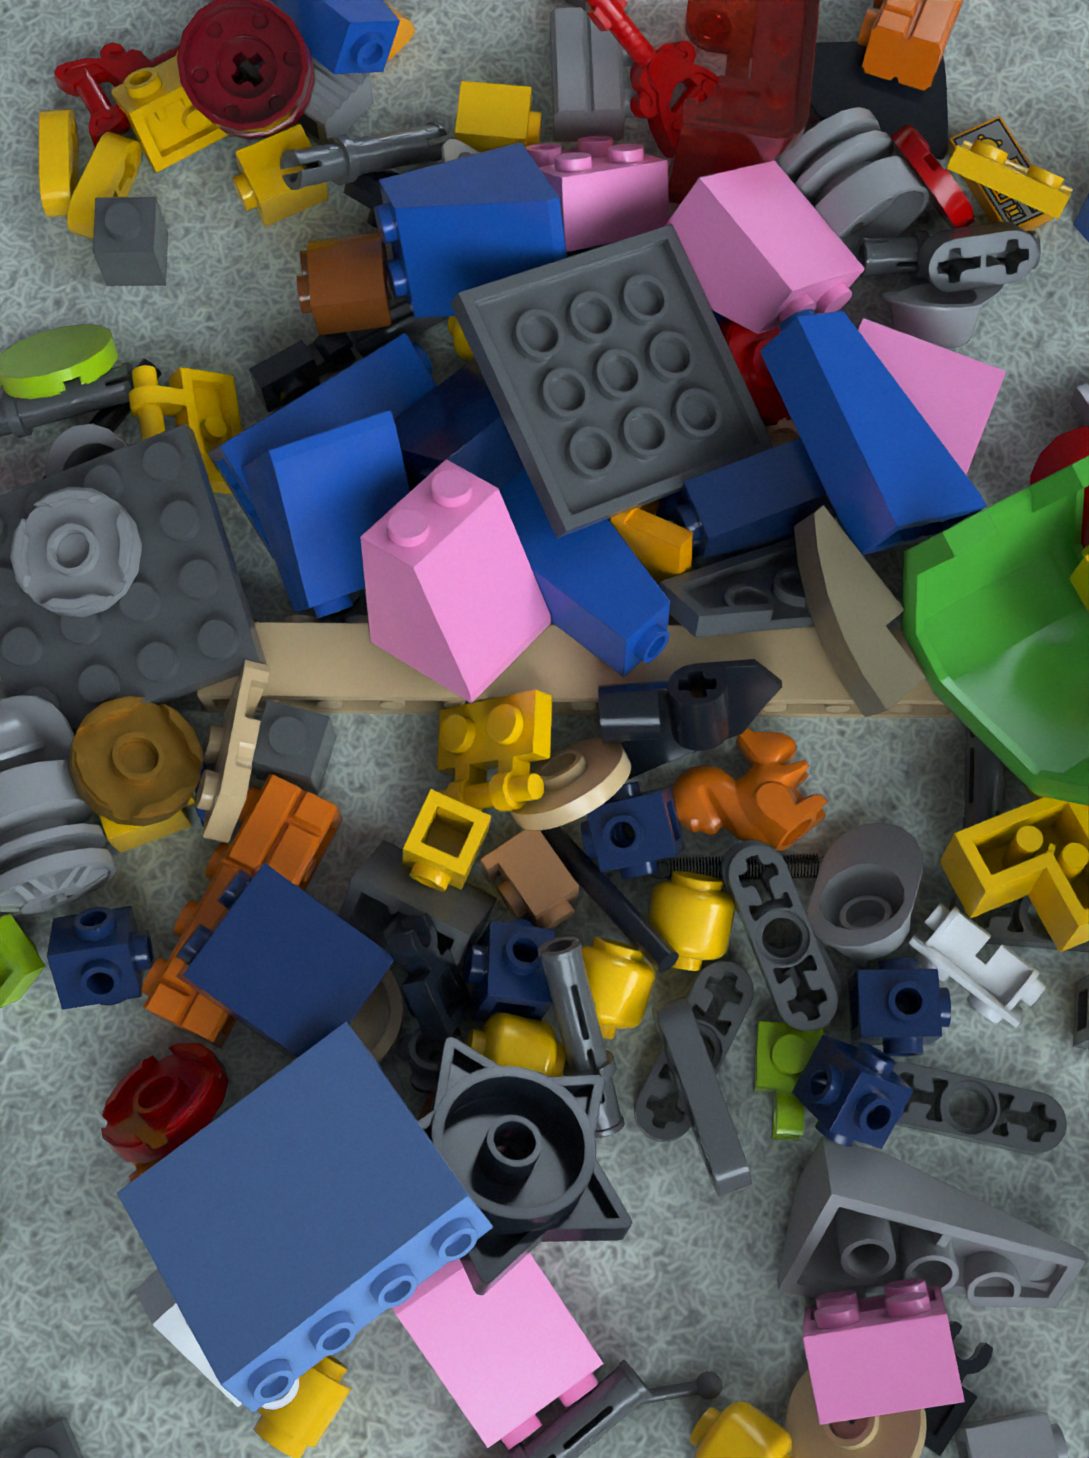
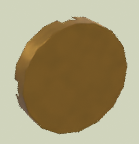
M126 696L104 702L84 717L70 745L68 771L76 793L93 812L117 824L144 827L168 820L187 805L200 780L203 751L194 728L177 710L163 703L161 706L150 702L141 704L145 698Z

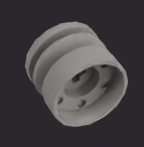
M861 107L841 111L821 121L799 137L777 161V164L855 257L857 242L861 237H900L921 215L930 197L927 187L908 161L903 157L892 156L894 151L892 140L886 132L881 131L879 123L872 112Z
M42 761L0 772V917L11 914L13 918L25 917L64 906L98 890L113 879L117 872L113 855L107 849H103L107 841L104 830L99 825L84 823L92 816L93 810L76 793L68 771L69 761Z

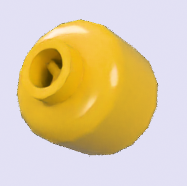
M673 871L671 880L661 881L654 886L651 893L647 920L679 954L678 960L672 966L673 968L700 971L703 960L719 959L727 952L736 906L732 896L725 890H722L724 883L722 879L695 872Z
M596 936L593 939L592 945L582 946L581 952L596 1006L602 1038L614 1039L617 1028L631 1029L642 1023L655 980V971L650 964L643 960L644 955L635 946Z
M494 1013L488 1018L482 1031L471 1029L465 1045L500 1066L522 1067L534 1070L548 1077H562L566 1056L563 1043L557 1042L554 1028L547 1022L508 1013Z
M744 1400L729 1404L722 1412H719L714 1407H710L699 1419L689 1438V1443L697 1448L694 1458H794L790 1455L792 1450L790 1433L755 1406Z

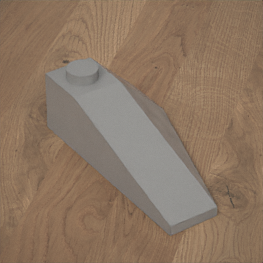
M822 1136L796 1184L777 1283L778 1290L813 1299L821 1294L838 1290H855L858 1298L866 1297L865 1293L885 1294L884 1286L891 1282L921 1278L925 1279L926 1287L940 1285L942 1294H967L968 1300L974 1307L1056 1308L1082 1269L1086 1258L1083 1250L886 1153L853 1144L851 1147H846Z

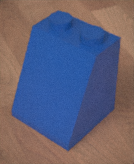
M521 142L379 180L383 204L375 206L374 213L384 244L391 242L394 257L392 260L385 261L388 282L395 298L404 296L415 318L456 316L450 302L459 292L567 258L560 198Z
M391 410L268 450L241 468L294 613L311 607L314 608L317 618L353 606L349 593L365 588L360 537L410 492L397 429Z

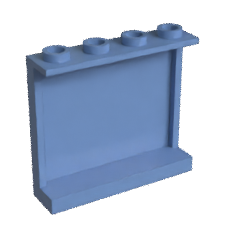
M347 1021L117 1192L220 1385L253 1413L265 1403L273 1402L284 1396L292 1388L296 1379L326 1356L336 1354L346 1348L353 1341L357 1332L387 1309L399 1306L408 1300L419 1284L448 1262L465 1256L475 1246L477 1240L493 1228V1225L472 1200L385 1076L384 1070Z

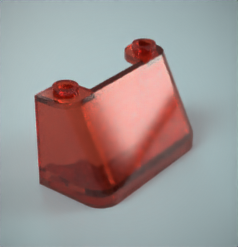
M687 0L685 32L690 42L701 50L727 55L725 76H719L715 92L707 100L698 103L697 99H685L678 141L668 170L669 202L681 204L700 177L774 161L792 149L801 140L810 113L820 0Z

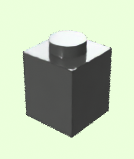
M95 198L93 254L106 285L166 286L168 230L157 198Z
M267 700L260 722L252 761V769L257 779L266 781L268 775L273 774L298 786L303 791H308L318 796L337 738L330 717Z

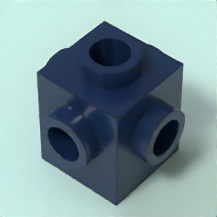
M638 781L623 784L609 800L587 814L588 820L581 822V836L588 858H597L601 873L619 869L621 879L635 878L659 871L657 860L677 856L686 849L671 786L641 793ZM625 822L634 828L635 838L630 837L626 833Z
M132 906L113 909L94 907L80 914L53 918L47 959L62 1010L96 1004L109 1006L119 1004L127 999L142 997L144 970L151 969L154 964V954L150 933L147 929L138 931Z
M517 918L504 919L499 922L490 921L477 944L470 943L468 945L464 960L463 978L465 983L473 984L472 1021L486 1022L494 1013H508L542 1020L553 1005L538 948L545 942L555 939V930L534 927L531 922Z
M893 958L879 961V970H857L848 979L851 1045L858 1046L859 1043L883 1045V1052L890 1057L919 1056L924 1054L923 1045H931L941 1038L942 1027L950 1026V993L947 987H939L938 969H919L917 959ZM895 1001L900 1002L905 1007L907 1014L902 1013L897 1008Z
M822 1035L792 1093L818 1119L815 1128L828 1139L846 1147H851L855 1140L882 1149L895 1124L900 1120L914 1090L893 1071L896 1062L883 1051L865 1043H859L858 1047Z

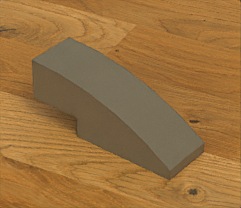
M823 505L794 526L798 567L807 606L821 644L842 685L864 717H869L889 710L925 680L926 677L886 627L887 624L904 611V608Z

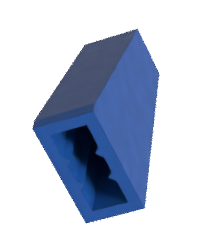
M268 0L292 18L312 57L333 74L384 72L400 20L383 0Z
M807 309L789 316L780 323L778 327L780 333L760 353L846 535L862 555L925 541L973 516L986 507L981 494L844 311L815 314L812 309Z
M406 333L384 344L207 452L273 559L274 556L241 468L268 450L391 410L395 420L436 388L437 385L431 377L433 367L428 355L416 342L411 343Z
M525 468L504 484L499 491L550 612L551 622L622 677H625L642 661L644 663L653 661L663 651L670 636L668 631L670 600L608 519L556 538Z

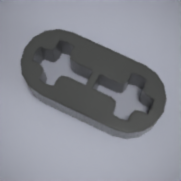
M1001 221L934 233L924 242L919 251L918 266L922 275L936 288L944 292H958L1009 284L1023 279L1034 267L1038 250L1035 240L1029 233L1012 222ZM1007 241H1010L1017 248L1016 251L1007 254L1005 264H1002L995 257L989 256L990 254L1005 251ZM951 249L961 257L969 258L951 262L949 272L947 273L938 267V262L948 260L949 250Z

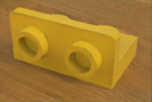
M177 53L175 57L154 68L147 67L132 72L126 77L123 84L111 90L115 102L126 114L149 165L156 173L229 135L208 120L191 103L180 83ZM241 79L237 84L240 86L243 80Z

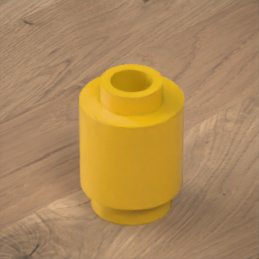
M332 1355L326 1356L299 1377V1388L291 1402L284 1407L274 1410L265 1409L262 1406L257 1409L261 1417L254 1426V1431L279 1451L292 1458H301L308 1446L312 1448L317 1446L352 1390V1387L342 1379L348 1368Z

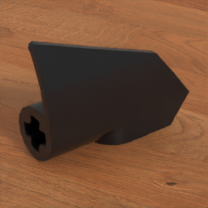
M857 41L802 43L781 68L780 75L804 100L820 121L844 110L856 107L865 108L872 112L879 123L881 131L886 132L889 137L905 124L908 126L911 124L929 144V150L936 159L942 160L947 155L948 105L944 56L941 58L931 87H928L925 91L900 84L897 77H893L890 81L865 73L862 64L867 47L857 44Z
M745 659L686 665L676 670L669 680L599 685L598 699L602 743H620L631 762V771L627 778L629 780L691 753L713 749L725 740L742 734L765 705L782 688V680L757 660Z

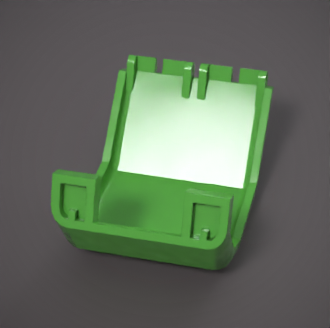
M1089 456L905 550L903 552L901 606L904 608V611L901 613V631L933 694L1034 795L1089 806V613L1069 580V577L1083 559L1081 552L1084 548L1081 545L1084 488L1089 486Z

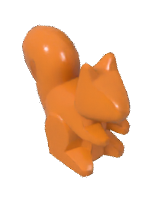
M748 728L742 734L737 735L736 739L740 752L750 765V769L741 777L735 780L721 768L704 764L689 768L678 777L671 787L679 822L692 833L701 831L711 836L723 827L738 840L761 841L776 851H786L818 825L826 816L821 808L828 802L822 794L816 793L803 797L797 791V787L807 779L809 774L806 770L810 765L806 760L790 764L797 749L793 738L779 732H754Z

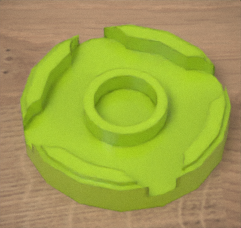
M94 324L63 326L35 334L15 343L0 354V386L3 387L6 394L14 398L36 399L61 394L60 392L66 391L64 382L78 376L82 385L94 382L110 371L118 359V353L110 329Z

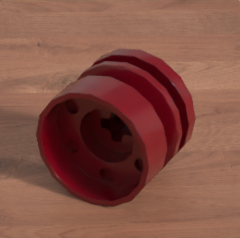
M215 0L199 9L182 32L177 53L180 83L193 106L226 134L247 140L265 139L293 127L309 107L315 85L312 55L292 18L271 1ZM246 60L253 66L258 65L262 61L264 62L259 69L263 81L256 87L249 81L243 82L240 86L237 84L243 77L238 67Z

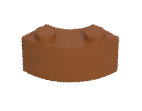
M379 232L309 240L307 250L300 251L302 276H297L299 304L302 314H313L319 335L392 326L390 310L392 295L385 269V261H388L386 244L383 243Z

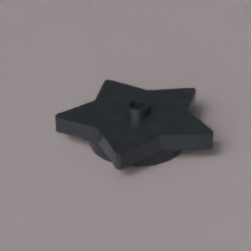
M449 1037L446 1038L439 1056L430 1113L419 1120L418 1123L472 1200L493 1225L491 1230L477 1240L471 1251L460 1258L475 1293L481 1296L486 1294L540 1242L623 1240L633 1222L596 1159L595 1130L604 1088V1078L601 1075L548 1077L534 1070L522 1067L500 1066L461 1041Z

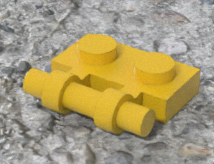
M975 139L974 143L964 140L962 146H956L947 169L1056 219L1060 218L1073 191V188L1063 184L1064 178L1033 164L1029 168L1007 159L1009 153L978 139Z
M144 365L134 368L131 372L134 389L128 395L131 413L139 419L142 440L165 432L163 415L173 416L176 427L186 424L194 431L212 491L214 493L232 494L207 452L243 431L234 376L179 367L168 378L170 387L158 385L156 368L153 366Z
M535 689L441 709L439 715L437 771L455 776V781L450 783L447 789L438 790L437 792L480 811L490 807H495L500 812L518 810L523 808L527 801L542 798L544 782L540 775L530 774V762L550 759L552 695ZM498 768V773L493 775L490 781L486 782L487 770Z

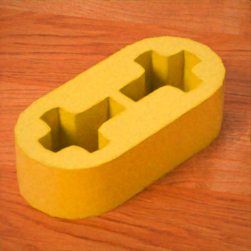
M72 109L40 111L39 188L42 206L47 217L67 216L71 197L79 182V136L75 115Z
M106 132L102 135L69 203L67 226L71 233L93 240L95 198L127 197L141 164L142 150L141 144L137 140L113 132Z

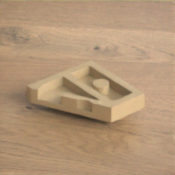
M249 660L244 661L220 726L210 724L207 729L202 751L203 762L210 764V770H204L195 804L196 808L205 810L203 838L229 843L246 801L252 761L261 722L260 720L253 719L262 693L268 684L270 675L269 665Z

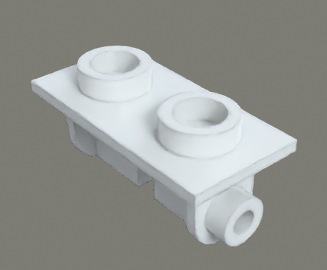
M939 903L924 922L933 930L932 934L929 936L918 928L909 942L918 951L914 958L918 960L919 965L924 969H938L939 980L945 982L950 976L971 992L967 997L968 1002L984 1017L994 1023H999L1004 1018L1017 1028L1023 1013V1009L1017 1005L1019 1000L1021 999L1031 1007L1047 987L1037 979L1040 972L1003 944L985 962L976 954L990 939L991 935L969 919L956 906L949 910Z

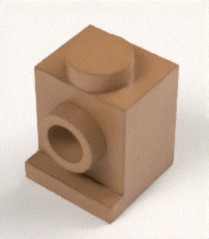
M523 830L480 859L481 872L488 883L498 876L503 880L495 888L515 918L518 919L526 914L534 927L553 930L575 913L571 904L578 900L579 886L540 830Z

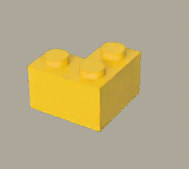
M1043 797L953 834L940 860V864L969 919L1028 895L1059 953L1089 941V813L1084 805Z

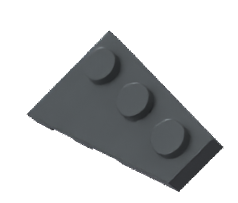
M795 537L660 581L659 587L670 600L669 614L694 637L815 626L807 606L800 576Z

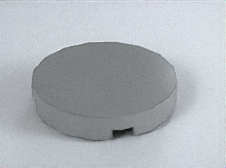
M66 487L45 494L33 504L37 508L29 514L26 520L22 518L14 531L10 558L17 583L34 602L60 616L87 617L107 610L127 593L139 572L142 545L135 521L120 503L93 488Z

